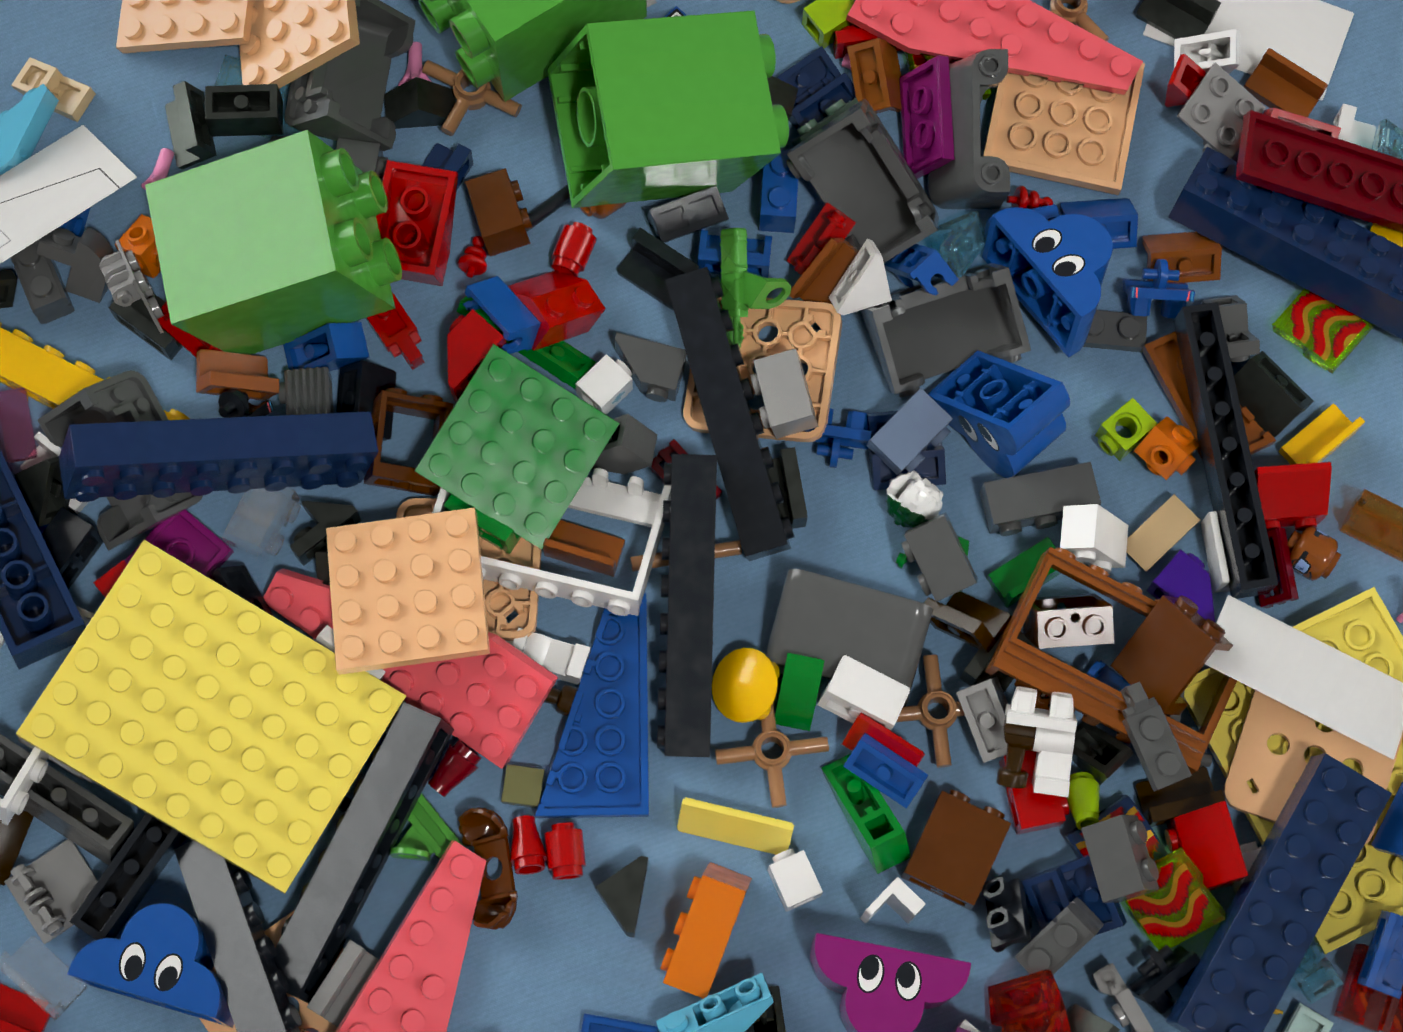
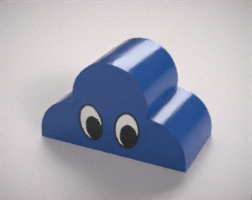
M1012 207L996 212L991 218L982 258L987 264L995 263L1009 267L1017 299L1068 358L1082 349L1086 343L1100 301L1101 286L1113 251V242L1109 232L1095 219L1081 214H1065L1048 221L1038 212L1027 208Z
M979 350L928 393L953 418L948 425L965 436L978 457L990 469L1004 478L1014 477L1066 431V422L1062 413L1070 406V397L1063 382Z
M152 904L139 910L127 922L120 939L103 938L89 943L74 957L67 975L93 987L231 1028L234 1025L218 976L212 971L214 964L198 919L172 904Z

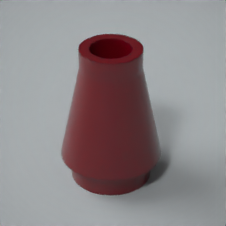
M458 739L453 746L449 744L436 772L428 784L439 794L446 797L452 789L479 768L477 764L482 759L481 756Z

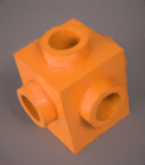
M141 214L122 235L119 242L125 252L133 251L141 267V272L154 279L161 271L153 225L150 217Z
M1167 416L1149 432L1134 452L1145 461L1147 468L1152 473L1162 476L1167 480L1175 472L1182 476L1196 461L1192 454L1199 447V443L1194 440L1193 434L1186 427L1177 425Z

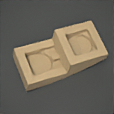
M29 57L11 85L15 90L24 95L29 90L44 84L59 100L54 112L75 122L79 121L96 95L90 86L65 77L57 68Z
M1174 494L1127 538L1126 552L1148 572L1200 519Z

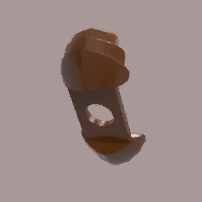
M480 807L470 808L458 818L460 824L459 831L463 835L462 843L466 847L474 846L475 854L486 860L480 886L482 899L477 900L473 924L477 927L493 930L498 928L504 929L512 920L518 900L512 863L510 862L508 830L502 818L494 811ZM494 857L498 858L502 863V873L495 880L491 879L487 873V865Z

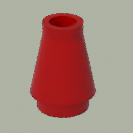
M524 815L514 818L512 820L513 834L510 862L514 866L515 873L529 875L543 871L547 855L536 827L535 817Z

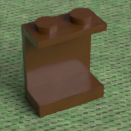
M1163 595L1110 665L1129 684L1140 681L1148 699L1155 697L1165 715H1180L1188 705L1180 695L1215 650L1229 651L1233 647V644L1224 637L1225 630L1210 619L1205 620L1197 613L1198 606L1183 595L1179 597Z
M942 790L901 878L965 909L971 910L979 897L1011 823L1004 820L1005 814L989 806H984L983 809L969 803L971 799L965 794L956 790H950L949 793Z

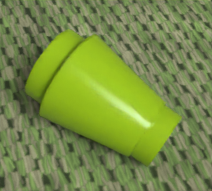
M1077 772L1071 774L1067 801L1076 826L1081 830L1083 827L1099 822L1100 785L1090 773Z

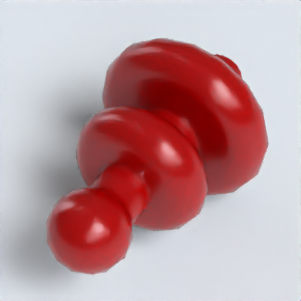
M1022 185L1015 189L1013 196H1007L1006 199L1007 203H1012V207L1027 209L1053 205V200L1050 197L1040 198L1038 192L1034 190L1028 193L1026 187Z
M479 235L472 239L473 246H468L464 250V255L458 260V267L469 278L482 275L487 270V263L485 261L487 255L482 248L485 243L482 236Z

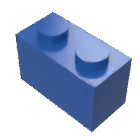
M781 150V154L762 169L759 231L794 233L798 179L792 174L786 160L790 159L787 155L789 150Z

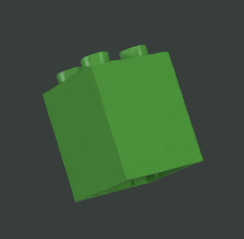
M418 0L426 18L437 33L440 34L451 27L457 41L461 45V48L455 51V55L473 86L478 89L491 81L504 102L548 76L547 69L587 23L637 20L647 17L646 0Z
M755 10L587 23L547 69L572 208L685 197L713 186H717L719 193L732 192L781 154L780 148H784L788 142L789 123L783 106L780 104L772 105L767 78H770L775 70V48L768 34H759Z
M308 130L145 185L170 322L175 327L224 352L251 355L289 343L328 323H351L395 309L390 283L401 280V263L392 242L388 238L381 239L376 215L385 213L388 209L384 186L376 172L373 170L363 172L355 166L349 153L344 148L334 150Z

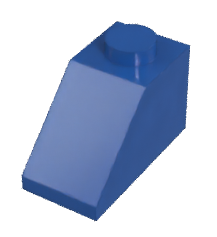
M362 322L328 323L289 343L283 344L289 370L328 367L329 371L340 369L342 366L369 358Z

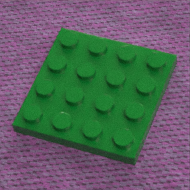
M493 344L414 472L473 508L475 507V509L488 517L494 518L513 529L515 534L542 550L545 538L549 539L620 423Z

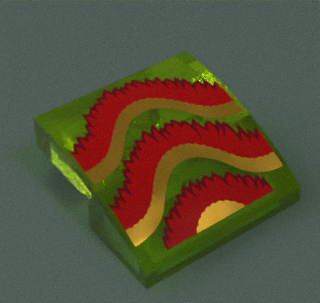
M1305 288L1272 324L1274 333L1300 347L1303 351V357L1332 374L1375 326Z
M1182 848L1155 861L1159 872L1157 880L1159 890L1125 900L1135 919L1158 950L1165 945L1172 948L1225 920L1224 908L1203 884V874Z

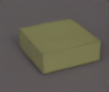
M507 764L502 804L538 808L541 801L545 770Z

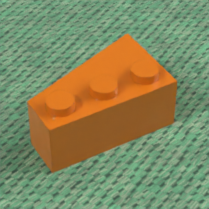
M709 862L701 878L694 876L686 897L693 900L689 913L681 911L673 932L680 936L675 950L668 947L660 967L661 970L666 971L663 980L664 984L703 999L708 996L747 889L751 883V877Z

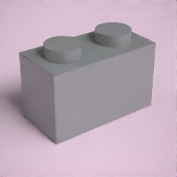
M796 348L753 360L756 373L750 376L756 396L761 394L763 396L765 406L760 407L759 412L764 428L771 427L776 439L818 427L803 366Z

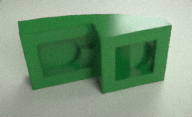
M787 653L775 712L776 725L810 731L825 660Z

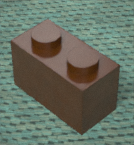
M506 168L465 181L480 232L490 257L530 244L526 230L533 228L527 208L519 209L517 202L524 200L518 180L510 181Z

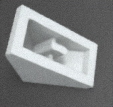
M1231 29L1174 39V68L1179 56L1186 54L1206 73L1213 63L1216 62L1230 74L1240 65V30Z
M868 238L829 296L836 312L843 316L892 301L883 257L875 243Z

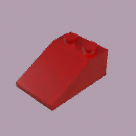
M387 160L382 184L387 196L388 209L387 212L376 215L381 239L388 238L398 253L402 268V280L443 286L451 247L458 173L456 171Z

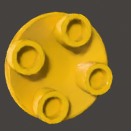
M740 648L727 654L718 664L712 680V695L718 710L726 718L740 723L765 719L770 713L771 705L777 693L778 677L780 675L778 665L771 661L764 653L753 648Z

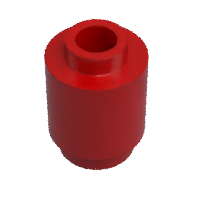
M573 222L572 225H565L551 256L553 260L551 267L553 270L578 277L579 272L585 270L597 238L592 234L593 230L589 226L580 222Z
M572 822L551 825L552 831L546 832L544 835L548 870L552 871L553 880L582 877V868L586 866L582 829L574 828V823Z

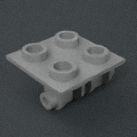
M1215 62L1177 117L1204 140L1203 153L1206 147H1209L1231 159L1240 146L1244 115L1250 110L1263 113L1266 107Z
M116 240L119 251L105 255L99 265L108 289L112 294L113 301L117 305L127 307L142 298L160 334L164 333L158 320L164 314L146 276L144 277L141 272V267L133 251L125 252L119 240Z
M69 839L25 867L24 864L16 866L10 871L12 876L4 881L44 945L74 926L69 921L98 882L75 844Z

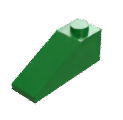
M848 754L821 769L862 850L876 873L879 874L911 858L906 834L880 791L843 767L851 755Z

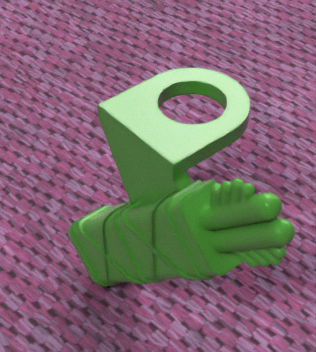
M745 228L722 229L720 236L721 283L724 292L721 305L722 311L728 309L734 326V330L728 332L731 344L738 343L741 348V343L744 339V332L742 330L744 327L741 324L740 317H748L749 308L771 309L779 306L790 295L791 285L786 279L766 278L748 272L747 230ZM782 288L781 293L777 297L766 300L772 290Z
M421 794L408 818V822L412 826L395 848L390 849V855L392 858L430 861L433 853H435L437 858L441 859L451 841L455 840L461 845L462 843Z

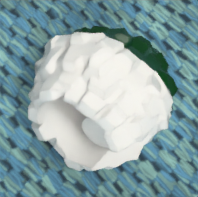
M913 470L911 473L900 474L890 480L889 487L886 489L887 512L894 518V523L897 526L913 528L939 516L943 504L941 500L944 494L936 485L931 484L927 478L922 480L919 473Z

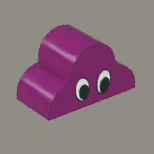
M816 933L810 952L812 969L818 980L828 989L842 994L840 1015L847 1032H913L922 1018L924 1009L939 1007L962 990L968 980L971 969L970 962Z

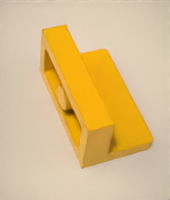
M1333 403L1283 445L1278 452L1290 465L1321 463L1351 438L1365 421L1360 416L1352 423Z

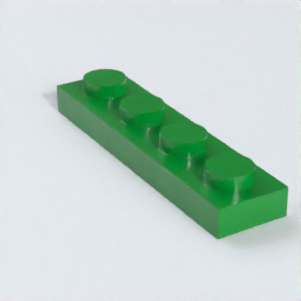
M466 296L460 301L456 312L466 316L470 311L463 304L474 299ZM482 308L475 310L502 335L504 334ZM506 340V343H508V344L514 342L513 340H510V341H507V340ZM565 341L535 351L532 349L518 351L531 362L539 365L574 389H576V383L597 363Z

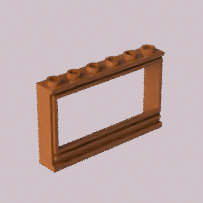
M1049 547L1041 555L985 672L993 675L999 670L1016 679L1014 684L1016 687L1034 688L1049 696V704L1052 692L1072 694L1074 710L1084 714L1082 721L1092 726L1101 723L1117 731L1115 737L1124 743H1131L1122 723L1125 720L1122 710L1128 707L1120 691L1019 640L1017 637L1050 568L1145 617L1149 615L1160 599L1154 601L1142 595L1143 591L1134 584L1128 582L1119 583L1108 577L1109 573L1099 566H1086L1075 560L1076 556L1066 549L1060 547L1053 549ZM1225 674L1199 732L1165 715L1191 774L1198 771L1202 757L1237 680Z

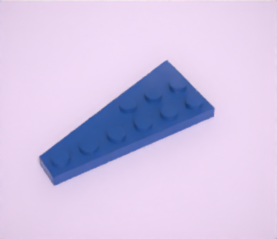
M644 593L638 616L631 614L619 616L604 608L535 818L649 817L646 593Z

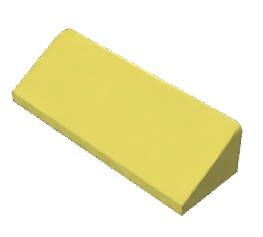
M687 797L682 800L677 830L683 833L775 855L789 849L794 829L792 822Z

